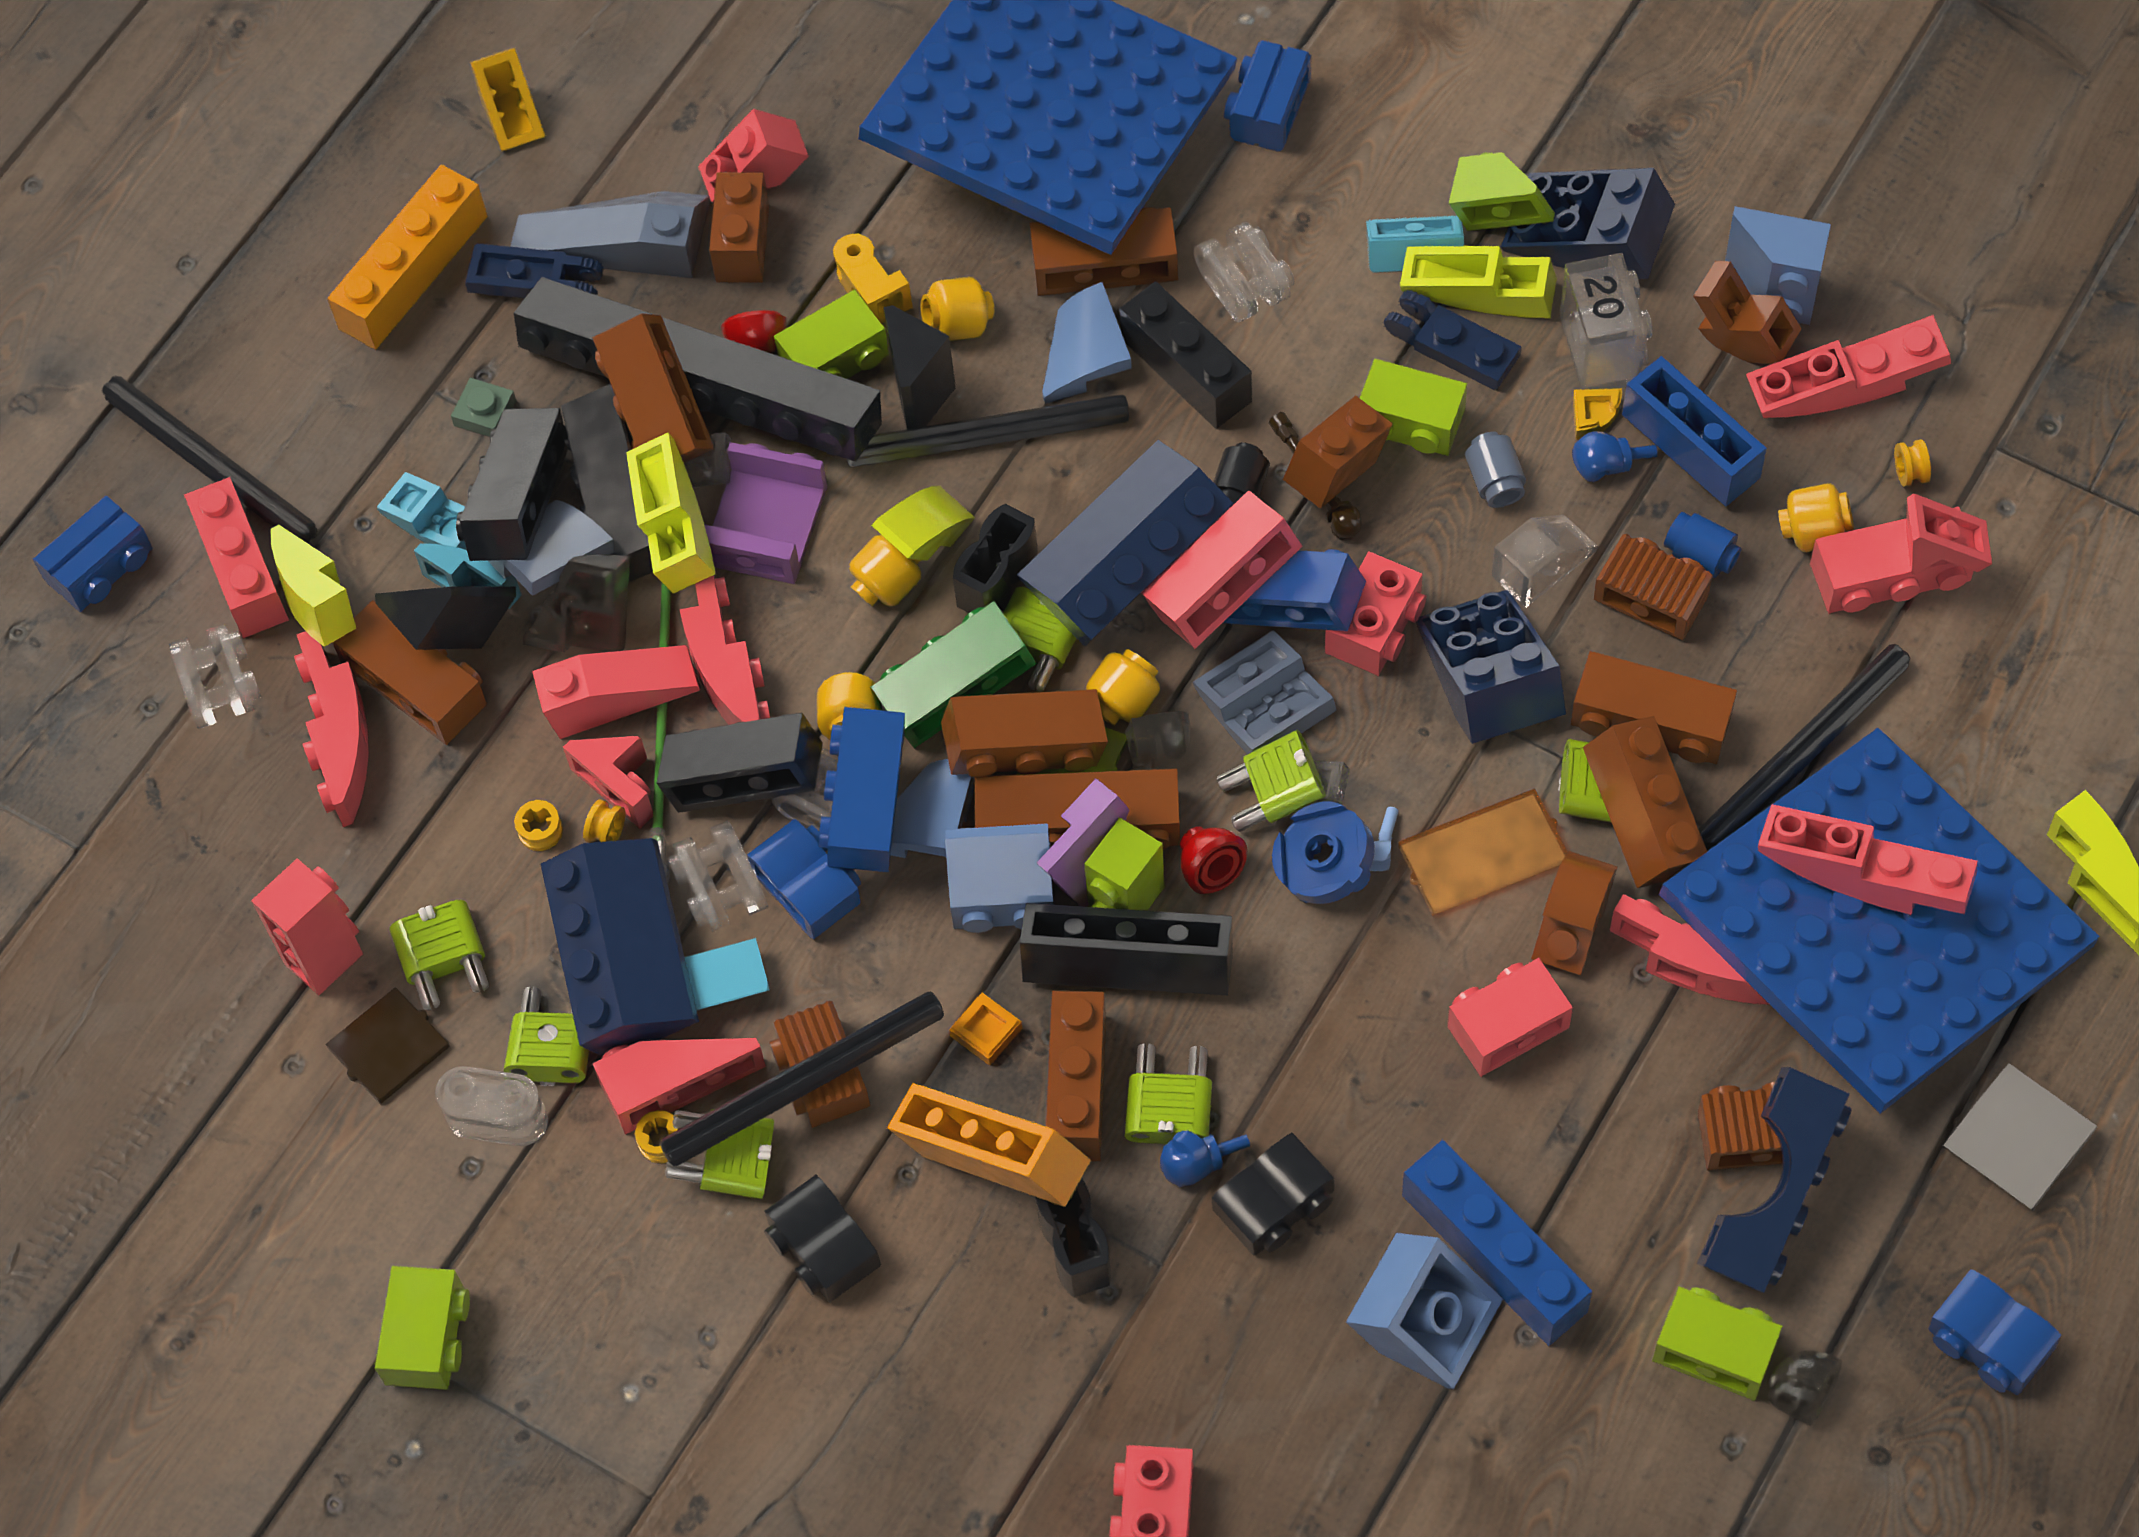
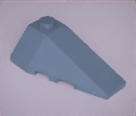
M661 191L518 215L510 247L566 252V255L588 257L602 263L603 269L692 278L710 198L707 195Z

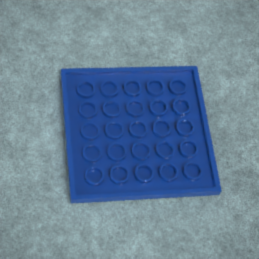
M952 0L860 125L859 140L1111 255L1234 72L1237 57L1110 0Z
M1876 728L1773 803V805L1874 826V839L1978 861L1977 874L1965 914L1915 904L1912 915L1882 908L1825 888L1779 865L1758 851V843L1771 806L1666 881L1659 893L1880 1114L2092 949L2100 937L1879 728Z

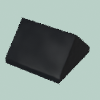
M893 305L883 307L891 360L906 429L927 426L956 389L950 338L943 332Z
M451 586L376 593L375 603L416 650L482 649L516 598V586Z

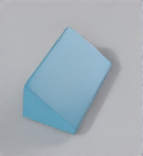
M1457 216L1366 221L1369 268L1372 272L1403 271L1407 246H1464L1462 223Z
M756 938L684 957L696 1010L770 990Z

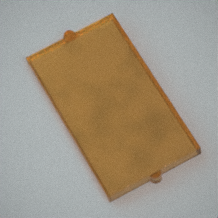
M1535 788L1398 841V847L1411 871L1410 883L1418 886L1432 916L1560 866L1563 858L1568 853L1556 830L1557 820L1554 818L1550 819Z

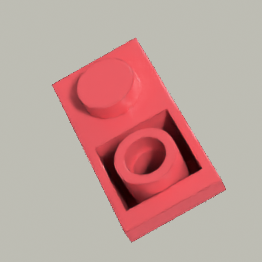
M752 109L698 167L710 200L714 203L717 172H763L766 189L782 185L809 155L795 120Z

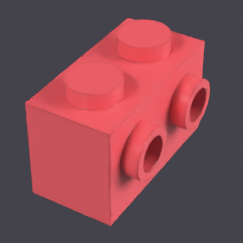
M1368 551L1359 567V571L1366 580L1350 627L1348 631L1325 630V653L1379 676L1387 660L1394 662L1399 656L1405 641V635L1402 632L1408 621L1415 623L1419 619L1427 596L1421 594L1422 573Z
M1537 958L1526 965L1515 963L1498 975L1495 982L1481 990L1478 987H1472L1459 994L1449 1007L1448 1029L1480 1077L1569 1029L1573 1007L1542 961Z
M1127 1445L1126 1462L1115 1463L1114 1496H1123L1122 1516H1111L1110 1537H1189L1194 1468L1193 1449Z

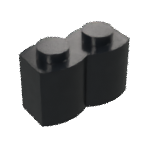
M1003 504L991 512L981 527L979 541L965 549L954 566L953 584L958 608L970 613L974 609L986 607L994 601L999 609L1003 610L1010 598L1012 585L1020 581L1016 575L1037 556L1035 518L1007 504Z
M1292 1132L1272 1145L1251 1166L1245 1168L1225 1183L1211 1197L1212 1209L1253 1256L1264 1249L1268 1252H1273L1290 1238L1293 1233L1290 1227L1305 1216L1309 1219H1314L1330 1206L1333 1201L1331 1194L1335 1191L1334 1177Z
M817 1174L765 1210L770 1225L764 1230L766 1237L780 1256H784L789 1252L800 1264L799 1267L794 1269L795 1274L812 1296L820 1291L830 1303L881 1267L878 1252L856 1222L846 1213L840 1202Z
M1082 1177L1065 1207L1036 1197L1039 1224L1044 1237L1053 1247L1057 1274L1066 1291L1075 1298L1110 1286L1111 1269L1107 1239L1102 1228L1092 1217L1090 1194Z

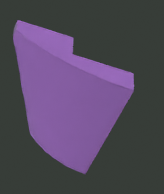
M1097 779L1061 815L1070 827L1037 862L1053 879V882L1077 906L1082 907L1089 905L1084 863L1119 818L1126 820L1130 811L1114 792Z

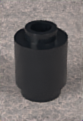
M1238 443L1236 446L1224 449L1213 482L1233 502L1231 506L1248 490L1259 498L1270 462L1263 455V451L1259 447L1249 443Z

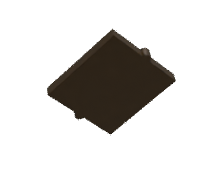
M396 987L326 1043L327 1048L346 1067L348 1078L351 1081L358 1080L380 1105L450 1047L442 1035L428 1022L429 1017L426 1011H418Z

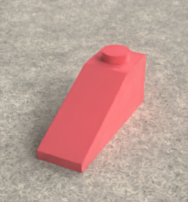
M687 645L582 654L532 671L542 712L560 739L700 691Z
M756 1038L638 1041L630 1046H616L607 1051L601 1060L592 1063L599 1083L625 1135L634 1131L641 1117L649 1112L661 1110L671 1113L766 1067L761 1047Z

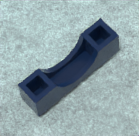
M1781 1067L1760 1116L1774 1131L1781 1146L1783 1167L1779 1183L1772 1195L1757 1208L1742 1214L1717 1215L1698 1259V1265L1763 1293L1768 1284L1775 1286L1778 1283L1787 1263V1256L1781 1254L1789 1234L1793 1236L1799 1234L1809 1211V1207L1803 1205L1810 1185L1818 1187L1828 1169L1830 1157L1824 1155L1831 1136L1840 1137L1849 1120L1851 1108L1845 1104L1850 1093L1791 1067Z

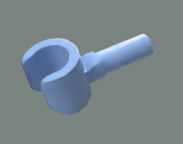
M1388 807L1386 809L1379 832V841H1374V859L1369 869L1370 871H1386L1390 868L1392 833L1399 810L1395 807Z

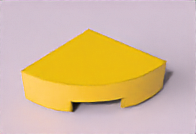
M1622 388L1574 390L1573 411L1576 440L1593 431L1603 432L1614 422L1620 410Z

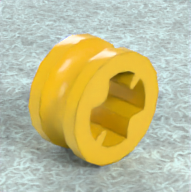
M1922 439L1915 440L1911 447H1908L1904 442L1897 443L1894 449V459L1901 485L1903 487L1910 486L1914 479H1918L1922 484L1928 483L1931 478V463L1925 442Z
M598 799L587 815L583 829L584 841L594 843L597 840L600 842L618 841L625 823V808L615 805L611 809L607 801Z
M534 800L527 802L517 811L514 820L515 828L520 841L525 847L533 851H544L555 846L561 839L563 832L562 822L557 809L551 803L543 800ZM534 819L539 823L546 820L548 829L541 831L536 828L531 831L529 823Z
M656 1110L641 1117L637 1123L635 1138L639 1150L645 1159L653 1163L662 1164L668 1162L661 1146H653L649 1133L654 1130L658 1134V1128L660 1127L667 1128L668 1134L677 1131L678 1129L673 1127V1114L667 1111Z

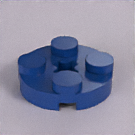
M1323 801L1305 806L1290 818L1294 823L1287 828L1285 834L1283 835L1279 832L1272 851L1273 868L1278 879L1300 901L1314 904L1331 903L1346 897L1351 892L1362 890L1368 884L1371 875L1369 869L1374 859V839L1370 828L1365 822L1344 805ZM1327 842L1333 849L1332 854L1327 860L1320 862L1313 859L1315 854L1321 852L1322 844Z

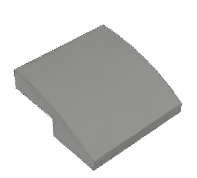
M2008 1064L1968 1112L1943 1146L2033 1211L2062 1171L2069 1167L2098 1126L2017 1068Z

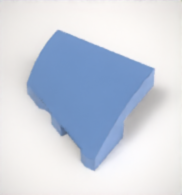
M1102 282L1078 292L1058 309L1042 389L1045 404L1087 392V381L1132 369L1129 351Z
M948 759L928 764L897 798L891 856L906 858L907 852L910 850L946 857L945 829H961L963 822H967L975 790L974 777L968 774L951 775Z

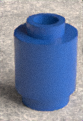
M1681 512L1671 525L1664 541V547L1672 550V554L1676 559L1690 558L1699 562L1706 571L1713 575L1712 578H1716L1721 571L1728 574L1736 564L1742 550L1741 547L1736 545L1738 534L1697 513L1690 516L1685 512Z

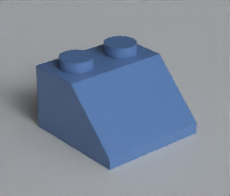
M1735 206L1725 261L1732 262L1751 295L1782 296L1797 322L1810 325L1831 224Z
M1048 824L945 829L949 899L954 929H964L973 933L986 932L998 926H1015L1022 929L1026 903L1055 905L1053 879L1037 864L1041 857L1051 848Z
M1396 1233L1346 1323L1379 1353L1446 1388L1454 1389L1503 1298L1439 1238Z

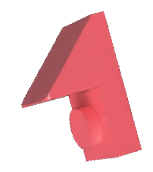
M1917 494L1907 497L1906 530L1912 574H1918L1940 560L1951 562L1975 572H1980L1992 565L1986 520Z
M627 736L570 740L563 746L570 770L612 806L619 805L624 807L626 818L639 829L653 817V810L648 797L651 791L647 784L638 775L633 773L647 759L640 737Z

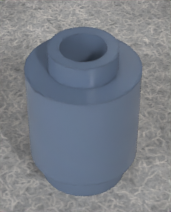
M1486 432L1475 437L1471 442V446L1465 452V458L1480 497L1486 499L1488 505L1493 508L1508 506L1520 500L1525 495L1523 485L1526 482V478L1511 438L1507 435H1499L1497 432Z

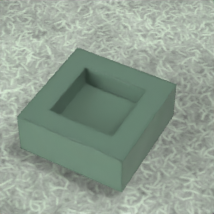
M470 378L451 414L454 426L490 437L492 429L497 428L504 409H513L516 403L514 391Z

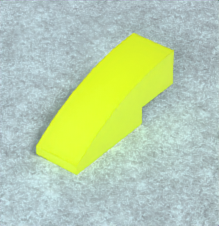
M1407 246L1400 288L1403 292L1412 290L1419 295L1422 294L1428 297L1433 302L1456 308L1513 317L1550 318L1557 278L1550 257H1503L1500 246Z
M666 433L626 452L637 526L648 536L653 574L673 594L715 575L714 562L704 521L674 438L669 433Z
M931 486L899 502L878 517L871 526L908 559L928 561L940 546L951 547L975 517L941 486Z
M277 525L271 529V547L286 602L298 623L323 647L355 630L356 624L346 588L340 585L334 561L282 526Z
M2084 790L2055 812L2047 836L2075 863L2067 883L2139 955V866L2127 842L2108 814Z

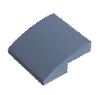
M556 500L546 507L527 560H491L488 562L504 579L513 575L533 596L613 553V538L583 512L565 502Z
M1274 630L1193 681L1194 688L1205 704L1246 754L1297 729L1300 733H1303L1337 711L1334 698L1305 671L1302 657Z

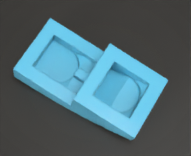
M405 472L376 507L387 519L426 544H439L466 549L465 541H459L456 531L457 515L459 512H463L465 506L447 499L441 487Z
M420 543L414 550L422 575L440 587L472 585L516 586V598L508 609L521 596L517 579L513 575L504 579L488 561H469L466 549L447 545Z

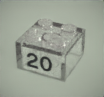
M1622 253L1565 264L1560 320L1581 389L1626 388V384L1642 372V366L1647 365L1649 362L1646 339H1650L1653 336L1651 318L1647 310H1640L1637 301L1640 297L1638 277L1635 270L1628 271Z

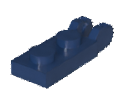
M477 243L474 245L465 285L468 293L526 298L541 277L598 295V291L593 285L583 282L578 283L577 281H599L602 278L604 266L594 259L566 255V252ZM568 275L576 281L565 280V276Z
M1412 290L1404 291L1398 302L1402 307L1401 309H1404L1405 312L1425 322L1423 328L1421 329L1413 319L1393 311L1389 312L1383 322L1385 324L1384 327H1386L1390 334L1414 346L1415 351L1493 390L1499 388L1521 356L1522 346L1440 305L1436 307L1428 297L1422 294L1419 295Z

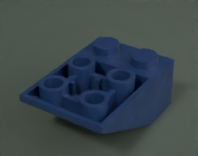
M1655 168L1528 174V178L1537 185L1554 211V221L1508 226L1501 245L1504 252L1522 257H1550L1554 266L1604 279L1603 276H1610L1614 280L1649 278L1675 206V202Z
M1508 589L1501 592L1486 593L1478 599L1456 606L1438 608L1430 614L1420 616L1416 621L1417 628L1454 716L1471 744L1566 715L1560 666Z

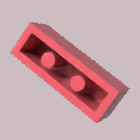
M228 477L185 494L184 496L225 599L243 639L289 621L231 478Z
M1248 490L1170 566L1156 577L1141 594L1160 620L1196 649L1303 546L1286 520Z
M1907 518L1818 538L1815 540L1810 561L1828 614L1842 610L1849 613L1858 612L1873 603L1891 599L1896 602L1906 601L1921 592L1939 588L1943 591L1954 590L1963 586L1966 582H1970L1974 571L1945 560H1940L1918 574H1912L1906 530Z
M297 858L254 897L251 902L284 965L319 996L363 955V952L355 937L359 933V929L345 915L349 912V908L335 893L339 889L338 885L322 868L317 866L311 871Z

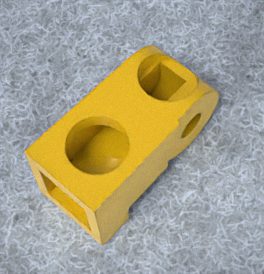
M849 234L836 242L833 256L837 264V276L841 285L847 293L855 289L881 324L886 322L883 307L893 305L904 312L913 308L909 282L900 270L889 276L876 259L874 246L870 239L861 234Z

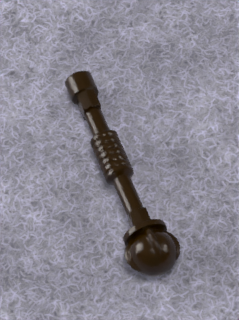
M1284 412L1276 413L1270 418L1269 425L1294 454L1299 442L1298 435L1292 428V423ZM1335 496L1325 504L1328 509L1325 518L1331 523V531L1334 536L1341 539L1351 538L1360 531L1362 525L1360 512L1349 501H1341L1340 498Z

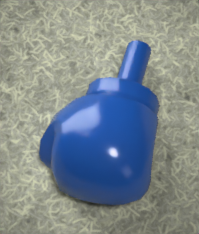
M1598 431L1587 433L1574 444L1572 449V458L1578 472L1589 482H1596L1604 475L1628 472L1631 469L1632 460L1657 457L1658 454L1656 445L1630 448L1625 437L1615 438L1610 434Z
M1183 1130L1178 1132L1173 1137V1140L1163 1147L1160 1168L1167 1181L1176 1186L1193 1185L1207 1177L1212 1171L1222 1169V1157L1250 1147V1141L1247 1135H1243L1217 1144L1213 1135L1202 1139L1190 1131Z

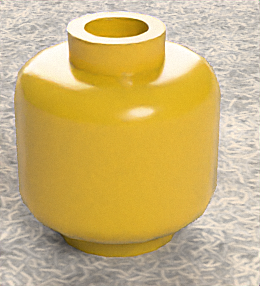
M973 277L933 282L928 290V294H924L921 298L922 321L948 335L950 341L981 336L986 329L987 320L992 319L994 316V301L991 293L984 291L981 284Z
M1832 483L1793 490L1787 498V509L1778 510L1783 538H1793L1796 547L1802 552L1813 551L1815 540L1818 538L1854 530L1847 492L1839 493L1837 487Z
M875 535L849 564L850 573L856 579L851 588L870 606H873L878 600L886 606H896L920 581L922 572L918 564L922 560L908 559L882 535Z
M1126 649L1123 654L1112 652L1106 655L1087 682L1086 690L1097 689L1104 721L1115 726L1119 719L1127 723H1137L1160 692V684L1155 678L1159 671L1148 661L1129 649Z
M843 672L823 681L817 691V725L822 735L831 740L832 725H842L844 707L881 710V701L871 688L875 684L872 679L855 672Z

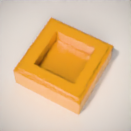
M982 992L952 1025L949 1033L951 1038L990 1066L1023 1027L1021 1020Z

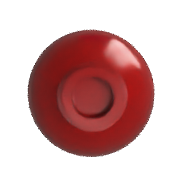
M770 310L739 313L727 318L721 325L722 335L726 339L775 354L777 348L774 335L787 328V318L779 312Z
M1200 826L1193 827L1183 835L1180 841L1182 849L1181 870L1184 879L1190 888L1199 894L1215 893L1229 886L1240 875L1247 860L1248 848L1246 842L1236 833L1224 828L1210 827L1204 829Z

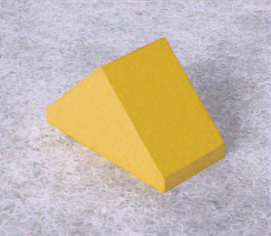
M515 48L470 62L481 102L501 151L545 137Z

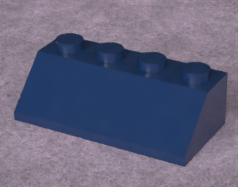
M1157 440L1016 576L1086 647L1156 577L1229 509L1233 502L1198 466L1160 440Z
M653 838L582 843L541 863L579 1046L603 1056L607 1051L616 1046H630L638 1041L660 1040L699 1022L658 841Z

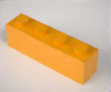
M442 164L437 168L327 298L339 330L375 350L379 347L488 217L477 183Z
M912 1083L887 1129L926 1159L1064 1207L1091 1161L1054 1129Z

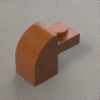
M1715 261L1693 296L1706 316L1698 328L1703 336L1718 349L1746 362L1774 364L1782 361L1802 330L1782 296L1751 295L1731 261Z
M1568 851L1557 871L1544 908V918L1532 954V960L1539 958L1544 964L1578 975L1582 974L1597 924L1604 914L1618 866Z

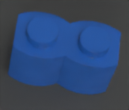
M793 819L748 853L747 857L750 870L760 883L782 904L802 930L814 940L861 904L857 888L861 885V881L853 869L828 867L827 848L818 847L819 831L813 825L805 828L799 821Z
M1972 1269L1933 1315L1928 1329L1934 1335L1933 1341L1935 1345L1946 1355L1954 1359H1959L1962 1356L1973 1362L1979 1368L1978 1375L1988 1386L1999 1392L2008 1390L2018 1396L2057 1348L2061 1338V1334L2044 1318L2016 1302L2001 1287Z

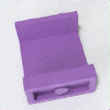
M730 442L727 452L732 471L713 526L705 525L714 567L795 584L827 489L823 461L816 460L804 453L790 455L771 451L760 444L750 443L742 445Z

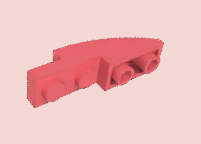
M1931 315L1844 348L1841 347L1839 340L1752 371L1747 373L1746 376L1762 417L1784 418L1829 412L1906 390L1905 380L1951 364V358L1936 320Z
M715 575L695 583L699 606L679 610L694 666L710 700L728 725L771 718L767 700L761 702L757 700L756 688L765 687L760 659H750L746 641L737 642L732 619L723 620L721 607L730 606L725 577L715 578Z
M305 631L297 634L303 653L295 655L294 658L304 684L313 681L316 693L308 696L315 719L305 722L311 741L303 743V747L312 771L322 770L325 782L318 784L317 789L326 812L329 813L336 810L343 827L354 823L367 777L369 750L365 708L358 683L349 662L331 667L324 647Z
M1773 804L1771 805L1758 843V851L1803 878L1863 902L1912 915L1915 904L1965 914L1977 874L1978 861L1874 839V826Z
M1625 894L1622 895L1613 910L1610 932L1649 951L1646 972L1697 993L1731 1001L1769 1004L1688 923L1680 924L1663 915L1656 905L1647 900H1634Z

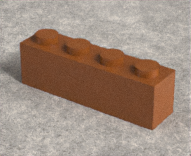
M1177 769L974 777L975 828L1048 824L1050 846L1052 847L1070 827L1061 815L1097 779L1114 792L1129 808L1130 811L1125 821L1163 844V850L1169 846H1180Z

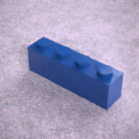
M1441 1140L1404 1172L1402 1196L1548 1346L1553 1344L1588 1313L1592 1290L1444 1140Z

